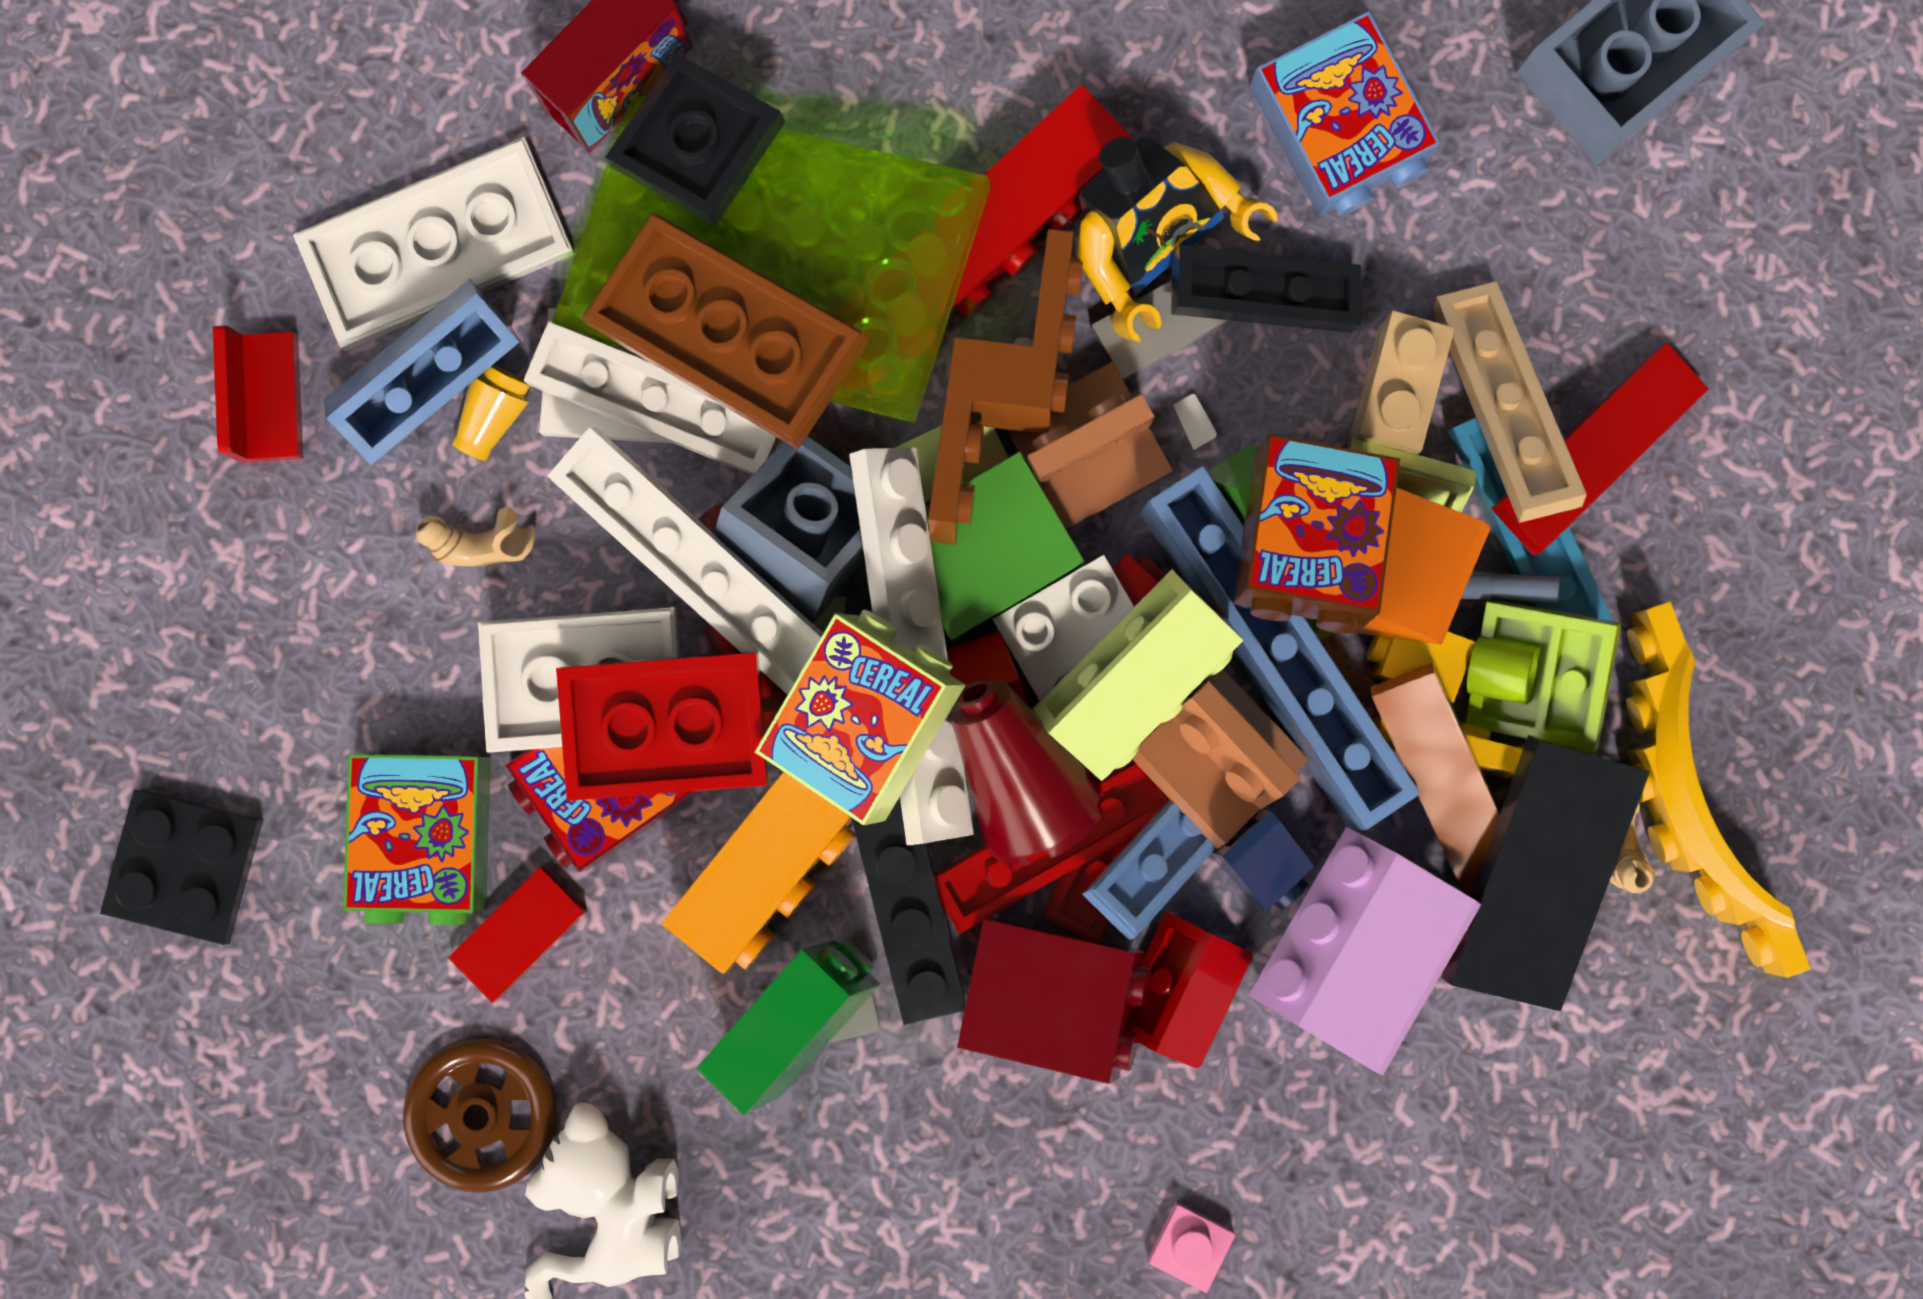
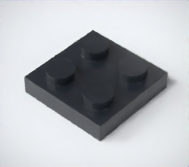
M676 53L605 158L616 171L715 227L786 122L780 110Z
M134 789L100 914L220 945L230 944L263 820L142 789Z

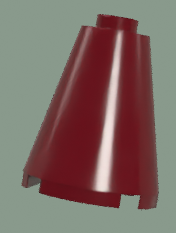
M979 680L963 689L951 709L950 717L981 836L989 853L1001 863L1021 866L1031 864L1026 855L1045 849L1051 858L1066 852L1084 839L1100 820L1103 809L1098 801L1100 796L1104 797L1098 780L1076 757L1047 732L1042 720L1007 683Z

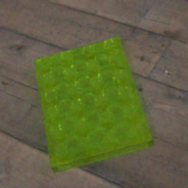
M637 95L628 104L616 140L646 97ZM781 129L714 227L616 171L607 163L552 323L603 344L628 350L589 327L582 319V316L652 212L864 332L869 339V343L830 402L915 423L991 188L990 182L986 175Z

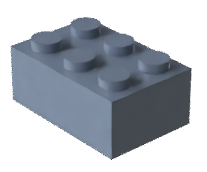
M1592 0L1535 47L1516 73L1592 161L1599 166L1736 52L1766 22L1746 0Z

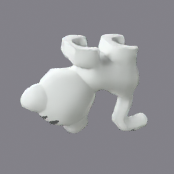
M582 1102L574 1105L564 1130L555 1136L542 1159L541 1169L527 1182L525 1196L536 1207L543 1210L561 1209L569 1215L581 1218L595 1216L598 1222V1229L585 1257H569L544 1252L526 1268V1299H553L549 1290V1280L554 1277L572 1283L596 1282L610 1287L627 1283L642 1276L666 1274L668 1270L667 1261L680 1257L681 1231L679 1220L662 1217L655 1219L656 1213L665 1211V1200L677 1196L678 1168L675 1159L657 1158L645 1167L644 1172L637 1179L633 1178L630 1170L629 1146L609 1130L608 1122L601 1111L591 1104Z

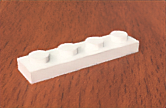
M551 322L547 323L524 377V381L529 386L750 475H753L774 453L779 442V438L652 363Z

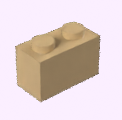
M1392 311L1378 328L1347 445H1349L1352 437L1416 455L1422 451L1454 334V327Z

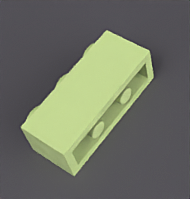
M1171 570L1033 709L1042 720L1047 732L1103 781L1114 769L1125 766L1134 758L1139 750L1140 743L1160 723L1171 720L1181 711L1187 696L1207 676L1217 674L1229 663L1233 650L1243 639L1181 577Z

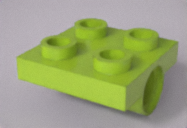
M1496 599L1487 601L1481 636L1475 643L1468 668L1467 692L1471 694L1465 724L1527 739L1528 735L1594 753L1599 746L1621 622Z

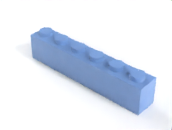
M1204 466L1149 500L1139 514L1182 579L1243 639L1233 650L1234 658L1283 732L1309 759L1305 764L1345 826L1354 831L1368 830L1419 796L1421 793L1305 618L1291 615V619L1287 621L1265 620L1251 615V607L1233 604L1244 526Z

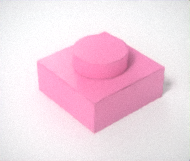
M1176 1201L1147 1260L1149 1264L1207 1293L1236 1234L1233 1230Z

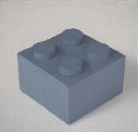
M808 436L798 450L783 442L722 506L714 530V534L811 623H814L865 564L851 466Z

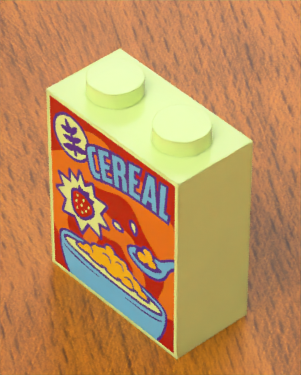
M863 610L860 616L849 614H835L755 751V753L862 825L882 822L887 819L965 687V684L949 674L953 665L947 659L921 645H918L915 651H912L894 639L898 631L895 626L867 610Z

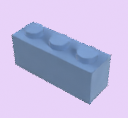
M468 279L324 399L326 419L372 465L520 341L507 320L472 280Z

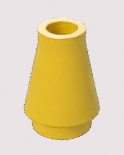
M494 364L468 385L458 431L452 445L474 458L487 461L492 449L529 404L530 401L525 396L530 386L521 377Z

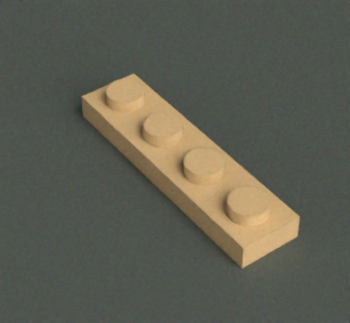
M1497 281L1436 296L1433 309L1438 323L1455 328L1449 351L1518 522L1521 523L1582 507L1587 495Z

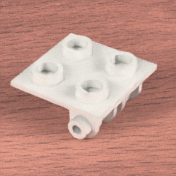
M1102 555L995 617L993 621L1039 701H1041L1134 608V605L1105 555Z

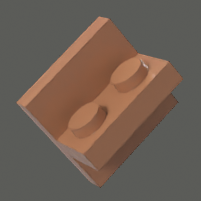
M1113 361L1068 385L1065 412L1052 411L1050 431L1044 434L1005 429L1017 453H1021L1066 531L1173 473V469L1149 428L1155 416L1142 394L1135 398L1132 397Z
M1224 669L1213 676H1208L1187 696L1181 711L1171 720L1160 723L1140 743L1139 750L1132 759L1163 793L1181 808L1180 811L1184 815L1186 814L1203 832L1202 834L1211 840L1216 849L1227 844L1259 810L1283 797L1301 779L1296 773L1309 761L1304 753Z

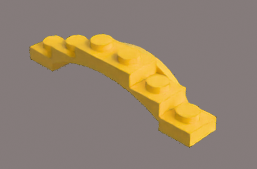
M1671 601L1629 614L1633 628L1627 631L1630 649L1639 664H1648L1651 674L1628 682L1633 695L1626 699L1628 715L1639 733L1647 732L1650 742L1629 749L1627 753L1631 764L1650 771L1639 802L1646 801L1655 824L1648 827V837L1655 855L1662 863L1669 862L1672 870L1693 872L1699 869L1701 877L1695 879L1694 885L1702 907L1709 915L1716 914L1719 922L1736 925L1747 924L1748 929L1741 933L1742 943L1749 959L1756 967L1763 966L1765 973L1784 978L1810 970L1811 968L1797 934L1795 920L1790 907L1765 891L1743 868L1724 841L1705 801L1693 760L1689 732V693L1696 661L1689 645L1685 641Z

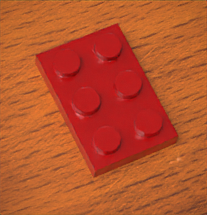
M758 652L556 668L566 801L757 787L769 784L767 760L755 753L765 735Z

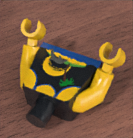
M1119 137L1112 139L1101 149L1099 158L1104 169L1088 182L1079 194L1078 198L1084 219L1080 226L1076 255L1083 262L1082 270L1105 305L1110 302L1114 305L1116 309L1112 319L1114 331L1124 339L1141 342L1139 335L1133 328V320L1137 313L1140 314L1143 323L1151 329L1158 330L1161 327V317L1155 307L1149 304L1134 302L1127 291L1131 292L1134 296L1141 292L1172 264V253L1179 245L1193 246L1224 219V215L1220 210L1224 206L1231 211L1230 221L1234 230L1252 240H1261L1248 226V219L1252 212L1259 210L1264 217L1275 223L1278 221L1276 211L1269 204L1255 198H1245L1239 192L1242 185L1209 153L1178 142H1172L1162 147L1150 137H1141L1135 142L1128 137Z

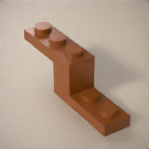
M1048 229L1032 346L957 337L954 339L928 517L930 542L956 545L959 523L971 524L975 500V485L965 484L968 463H980L984 427L1045 434L1050 431L1052 411L1065 412L1069 374L1057 373L1060 353L1072 354L1077 315L1065 314L1067 295L1080 296L1083 262L1078 257L1072 256L1074 232Z

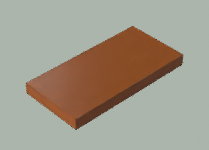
M652 212L582 316V319L589 327L797 450L869 343L868 337L861 330Z

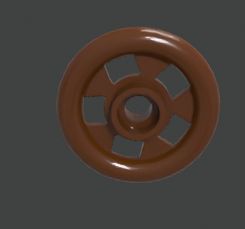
M486 1037L462 1039L441 1048L431 1055L414 1075L407 1090L403 1107L405 1137L417 1162L437 1181L466 1192L496 1191L511 1186L526 1177L543 1159L547 1148L552 1142L557 1119L554 1091L548 1076L538 1062L527 1052L509 1042ZM482 1063L493 1064L508 1071L502 1089L491 1083L477 1081ZM448 1075L459 1083L462 1088L455 1093L446 1108L432 1098L440 1082ZM511 1100L530 1101L531 1123L529 1128H512L510 1126L513 1116ZM471 1105H481L487 1110L489 1120L486 1126L477 1127L469 1121L468 1110ZM443 1124H448L452 1135L462 1143L461 1147L450 1156L440 1148L432 1134ZM501 1140L508 1158L493 1165L482 1166L477 1148L488 1147Z

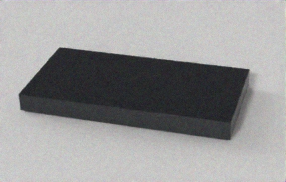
M1528 735L1470 897L1480 903L1481 906L1442 972L1441 978L1452 986L1561 1011L1650 771L1635 764Z

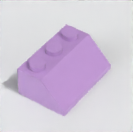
M1346 827L1248 996L1383 1076L1481 904L1398 853Z

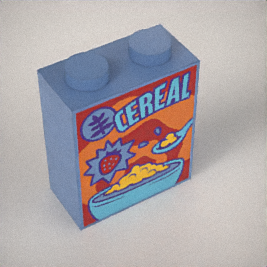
M1370 11L1256 68L1249 86L1318 216L1335 208L1340 217L1348 215L1360 209L1374 198L1370 190L1390 180L1395 188H1400L1413 182L1429 171L1426 162L1430 160L1441 145Z

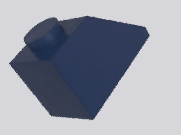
M1262 809L1227 844L1218 849L1215 848L1210 854L1254 904L1265 911H1268L1274 904L1282 910L1296 900L1308 887V883L1303 877L1314 868L1313 864L1272 811Z

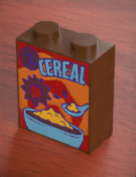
M1268 434L1254 456L1233 604L1251 607V615L1265 620L1287 621L1291 619V615L1317 619L1316 626L1318 628L1336 633L1356 632L1357 627L1363 628L1379 615L1400 458Z

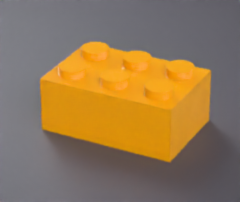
M783 772L663 920L661 925L723 975L737 964L746 970L750 964H753L777 935L768 928V925L780 912L788 918L791 913L794 914L817 884L808 876L822 860L828 866L834 864L854 840L856 834L848 827L852 822V817Z

